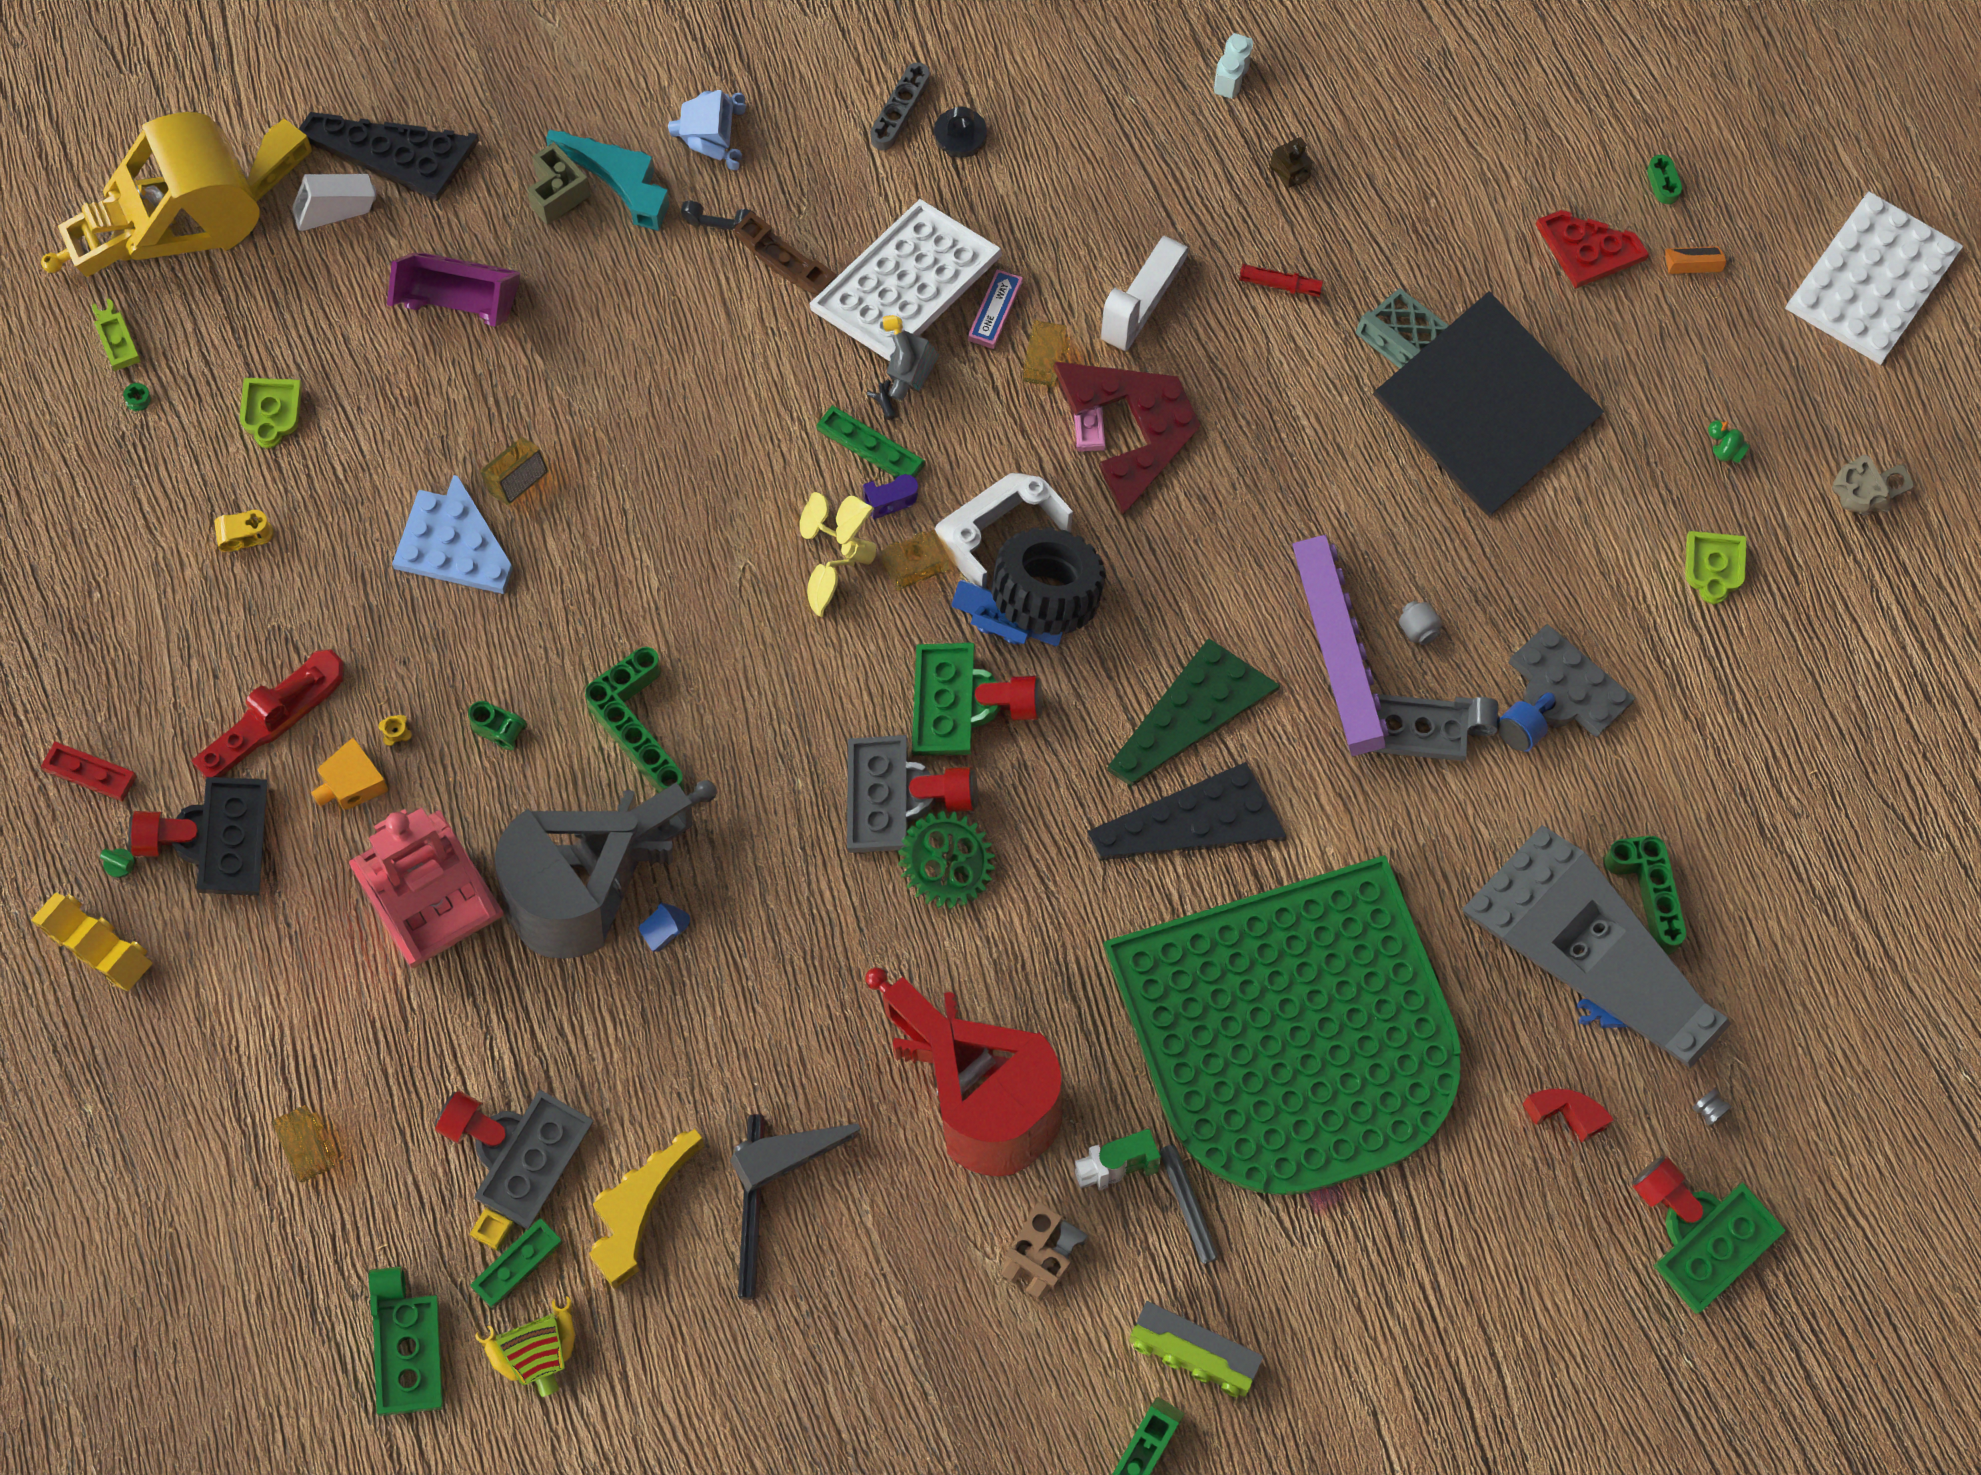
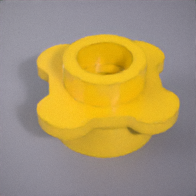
M389 716L380 721L378 727L380 731H383V743L386 746H393L395 742L411 739L412 733L407 729L406 716ZM397 728V729H398L397 732H395V733L392 732L393 729Z

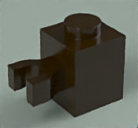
M1301 137L1273 149L1270 166L1287 189L1296 184L1301 185L1305 183L1311 175L1313 161L1305 152L1307 144Z

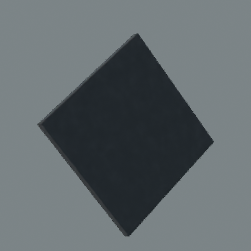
M1490 291L1373 393L1379 402L1488 517L1604 413L1602 408Z

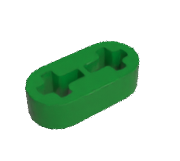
M1663 154L1654 156L1647 169L1653 191L1661 203L1673 204L1679 199L1682 191V184L1674 162L1670 157Z

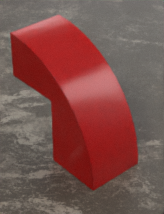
M1568 1089L1541 1090L1528 1095L1523 1103L1535 1125L1562 1111L1581 1142L1608 1129L1614 1121L1607 1110L1597 1101L1582 1093Z

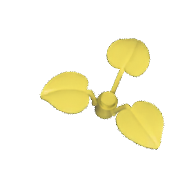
M814 492L811 494L809 502L806 504L801 515L800 532L804 538L813 539L820 528V530L837 538L838 543L842 544L841 552L847 558L845 560L829 561L826 566L819 564L809 579L807 589L808 600L812 610L820 617H823L824 610L832 599L837 587L838 575L834 567L841 565L854 566L855 561L869 565L876 556L875 543L854 537L874 510L873 506L855 496H848L842 502L836 516V523L838 525L836 531L823 524L829 514V504L826 497L821 493Z

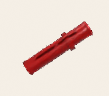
M1242 264L1239 281L1290 291L1289 294L1295 295L1296 292L1320 298L1323 280L1299 276L1300 273L1294 272V274L1246 264Z

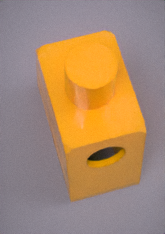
M353 737L319 766L318 772L324 784L310 793L319 807L335 798L343 810H348L389 790L381 774Z

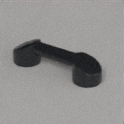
M685 201L681 208L683 218L693 226L699 227L702 225L733 230L751 211L739 209L736 211L734 219L703 215L704 207L695 201Z

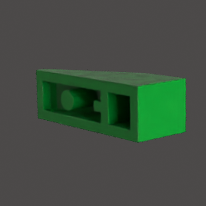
M1157 1397L1148 1409L1112 1475H1150L1186 1413Z

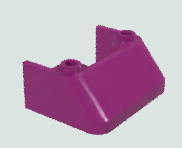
M415 252L392 261L387 305L394 306L404 303L405 308L420 310L421 306L432 304L480 314V318L485 319V324L496 327L508 320L519 286L520 272L450 257Z

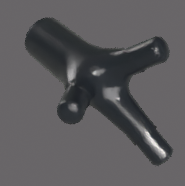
M889 379L885 381V384L879 383L880 393L867 392V396L874 398L880 404L886 420H892L896 417L890 396L888 395L891 384Z

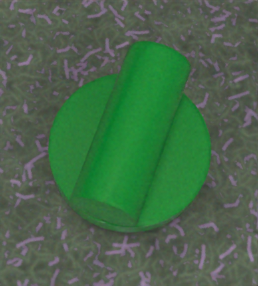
M105 848L101 852L100 859L104 860L103 867L111 877L122 878L133 870L135 860L128 850L122 848L109 850Z

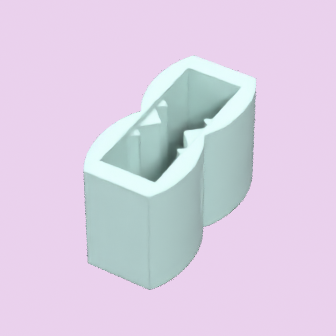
M1234 33L1227 40L1224 55L1217 64L1214 82L1215 94L1233 99L1239 93L1242 77L1247 73L1250 66L1253 47L1252 38Z

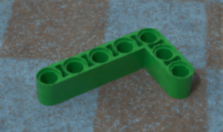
M641 647L588 684L585 689L587 705L594 717L658 793L670 787L664 785V782L669 779L677 780V784L684 792L685 785L679 767L624 703L654 682L661 673L657 652L650 647ZM644 662L653 663L650 667L647 668L640 666ZM623 678L630 680L626 684H617ZM598 695L606 696L602 701L593 700ZM615 716L624 717L620 722L610 721ZM633 737L641 738L638 743L632 744L628 742ZM650 758L659 759L654 765L646 764V761Z

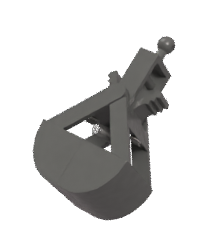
M709 780L700 781L696 785L695 791L686 796L676 782L637 807L635 792L626 790L623 791V797L620 798V804L617 805L618 811H530L527 809L518 815L500 837L495 852V867L504 914L525 945L540 955L558 959L575 958L602 948L639 861H649L652 865L656 862L660 865L664 862L670 865L673 862V845L670 840L693 826L692 807L701 801H712L717 794L715 784ZM547 834H574L576 838L581 839L579 840L581 842L576 845H555ZM571 867H585L591 876L587 887H585Z

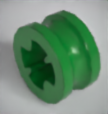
M133 383L124 390L123 396L129 409L141 411L149 406L151 397L148 388L144 384ZM138 393L142 399L136 400L133 398V395Z

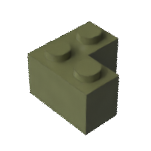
M555 142L532 156L535 172L540 181L527 189L531 208L547 225L591 196L587 176Z

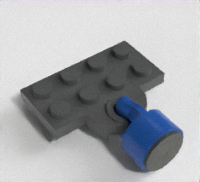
M1546 624L1508 662L1526 677L1529 683L1524 690L1523 701L1513 704L1498 719V731L1502 739L1510 747L1524 752L1532 749L1547 734V724L1558 728L1567 725L1575 719L1597 738L1633 704L1636 698L1550 625Z

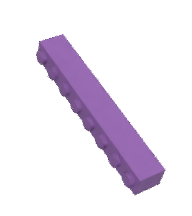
M1326 534L1292 543L1351 757L1386 748L1384 737L1389 736L1385 719L1379 720L1377 711L1382 709L1378 694H1371L1369 686L1374 685L1370 667L1364 669L1362 660L1367 659L1363 642L1357 643L1355 635L1360 634L1356 618H1350L1348 610L1352 609L1349 593H1342L1341 585H1345L1342 569H1336L1334 561L1338 560L1334 543L1328 544Z

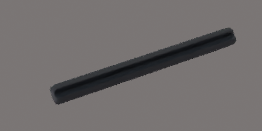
M759 1114L749 1115L747 1140H751L754 1143L764 1138L765 1117ZM744 1187L738 1297L743 1300H752L756 1295L762 1187L750 1193Z

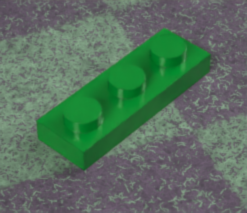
M540 1218L470 1284V1287L493 1310L563 1243L562 1239Z

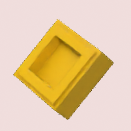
M485 1207L469 1235L471 1238L498 1252L514 1223Z

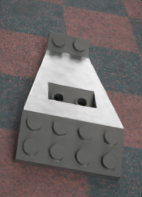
M1543 825L1462 909L1466 917L1689 1068L1700 1059L1731 1025L1726 1016L1703 1001L1583 850Z

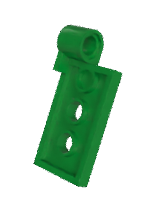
M403 1266L369 1270L370 1305L374 1331L377 1415L380 1417L444 1409L438 1296L407 1298ZM407 1339L414 1340L416 1342L415 1351L408 1356L401 1355L399 1353L400 1344ZM408 1371L417 1373L418 1379L414 1386L410 1388L401 1386L400 1379L404 1373Z

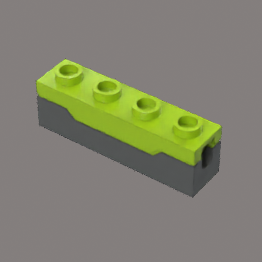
M1146 1301L1129 1339V1342L1134 1344L1133 1348L1136 1351L1148 1356L1151 1353L1163 1358L1162 1362L1167 1366L1177 1370L1183 1367L1191 1371V1376L1198 1381L1207 1384L1212 1381L1222 1386L1221 1390L1224 1393L1236 1398L1239 1395L1246 1397L1263 1359L1262 1355L1149 1301Z

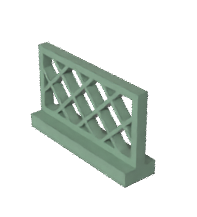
M1399 288L1372 312L1368 310L1361 317L1355 334L1396 366L1402 368L1420 352V349H1423L1430 343V341H1418L1417 333L1430 334L1432 341L1436 338V334L1443 332L1449 325ZM1398 299L1407 305L1408 310L1395 309L1394 302ZM1378 316H1390L1391 324H1385ZM1396 317H1409L1410 325H1397ZM1415 318H1424L1429 322V326L1416 325ZM1398 332L1411 333L1413 341L1406 340Z

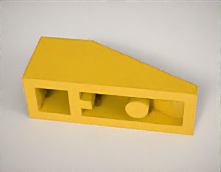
M284 118L276 125L270 127L264 135L248 176L247 182L256 202L312 152L307 135Z

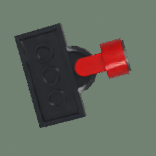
M206 777L204 805H190L183 808L176 819L163 818L162 812L134 811L130 815L129 853H132V856L159 857L162 845H172L179 857L189 863L199 865L197 893L260 895L268 789L267 779Z

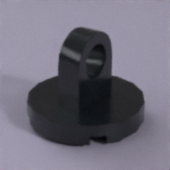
M960 106L947 110L935 122L934 139L936 145L940 150L946 151V154L951 157L964 158L973 156L986 143L987 126L985 120L968 107Z

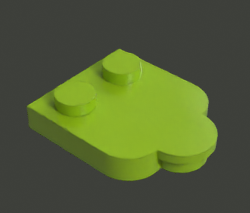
M244 378L240 423L246 432L254 435V439L259 446L273 448L281 442L283 436L292 434L297 429L303 385L301 380Z
M1689 531L1686 542V581L1691 587L1699 589L1700 596L1705 602L1719 604L1726 599L1728 592L1738 590L1745 580L1746 536Z

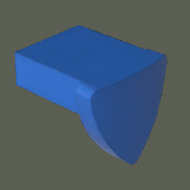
M660 903L657 906V910L638 929L651 950L659 952L676 936L686 930L690 922V915L676 906Z

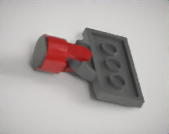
M907 735L848 739L847 850L849 853L891 851L907 847L901 840L908 836V822L920 819L929 813L935 802H945L948 813L971 812L977 808L978 785L976 772L972 767L946 768L944 775H931L926 766L917 762H908Z
M540 1089L524 1115L512 1111H499L498 1114L491 1117L480 1113L483 1105L482 1102L460 1090L454 1091L434 1123L435 1131L457 1144L464 1139L466 1134L475 1138L476 1154L481 1164L489 1170V1173L476 1192L474 1199L528 1230L594 1120Z

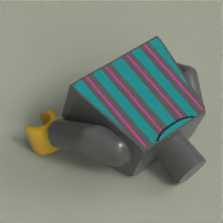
M895 315L884 316V329L886 332L894 331L895 335L892 338L896 346L887 368V374L894 381L888 395L899 401H904L909 388L917 392L921 390L939 353L928 340L905 330L902 332L903 322L900 317Z

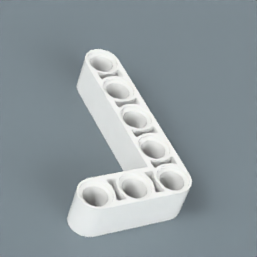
M1163 236L1128 291L1125 293L1114 288L1110 292L1104 305L1101 340L1123 351H1127L1131 347L1183 265L1189 247L1167 236Z

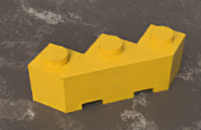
M55 892L31 921L55 942L67 947L77 958L92 969L102 972L114 985L129 991L153 964L145 957L148 951L135 941L130 944L120 940L112 933L115 927L104 918L100 917L97 920L87 916L80 910L83 904L71 894L63 896Z

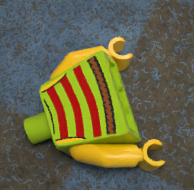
M567 1296L565 1308H557L555 1299L552 1300L553 1313L500 1335L491 1326H487L491 1334L485 1340L482 1339L478 1332L475 1335L478 1342L485 1347L484 1350L495 1370L510 1381L519 1380L522 1386L535 1381L541 1397L548 1396L559 1390L554 1373L565 1369L564 1362L572 1355L576 1335L571 1315V1300Z

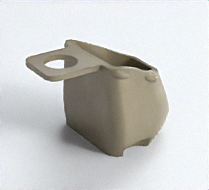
M1864 454L1841 468L1834 480L1832 490L1841 497L1840 504L1844 509L1858 512L1861 515H1869L1880 510L1889 512L1892 508L1891 499L1911 490L1914 484L1903 465H1897L1879 474L1872 459ZM1893 474H1900L1905 480L1903 486L1899 489H1892L1887 484L1888 478Z

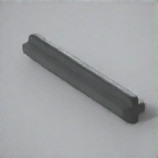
M1175 1145L1165 1146L1161 1149L1160 1155L1197 1252L1203 1264L1211 1263L1217 1260L1218 1253L1177 1147Z

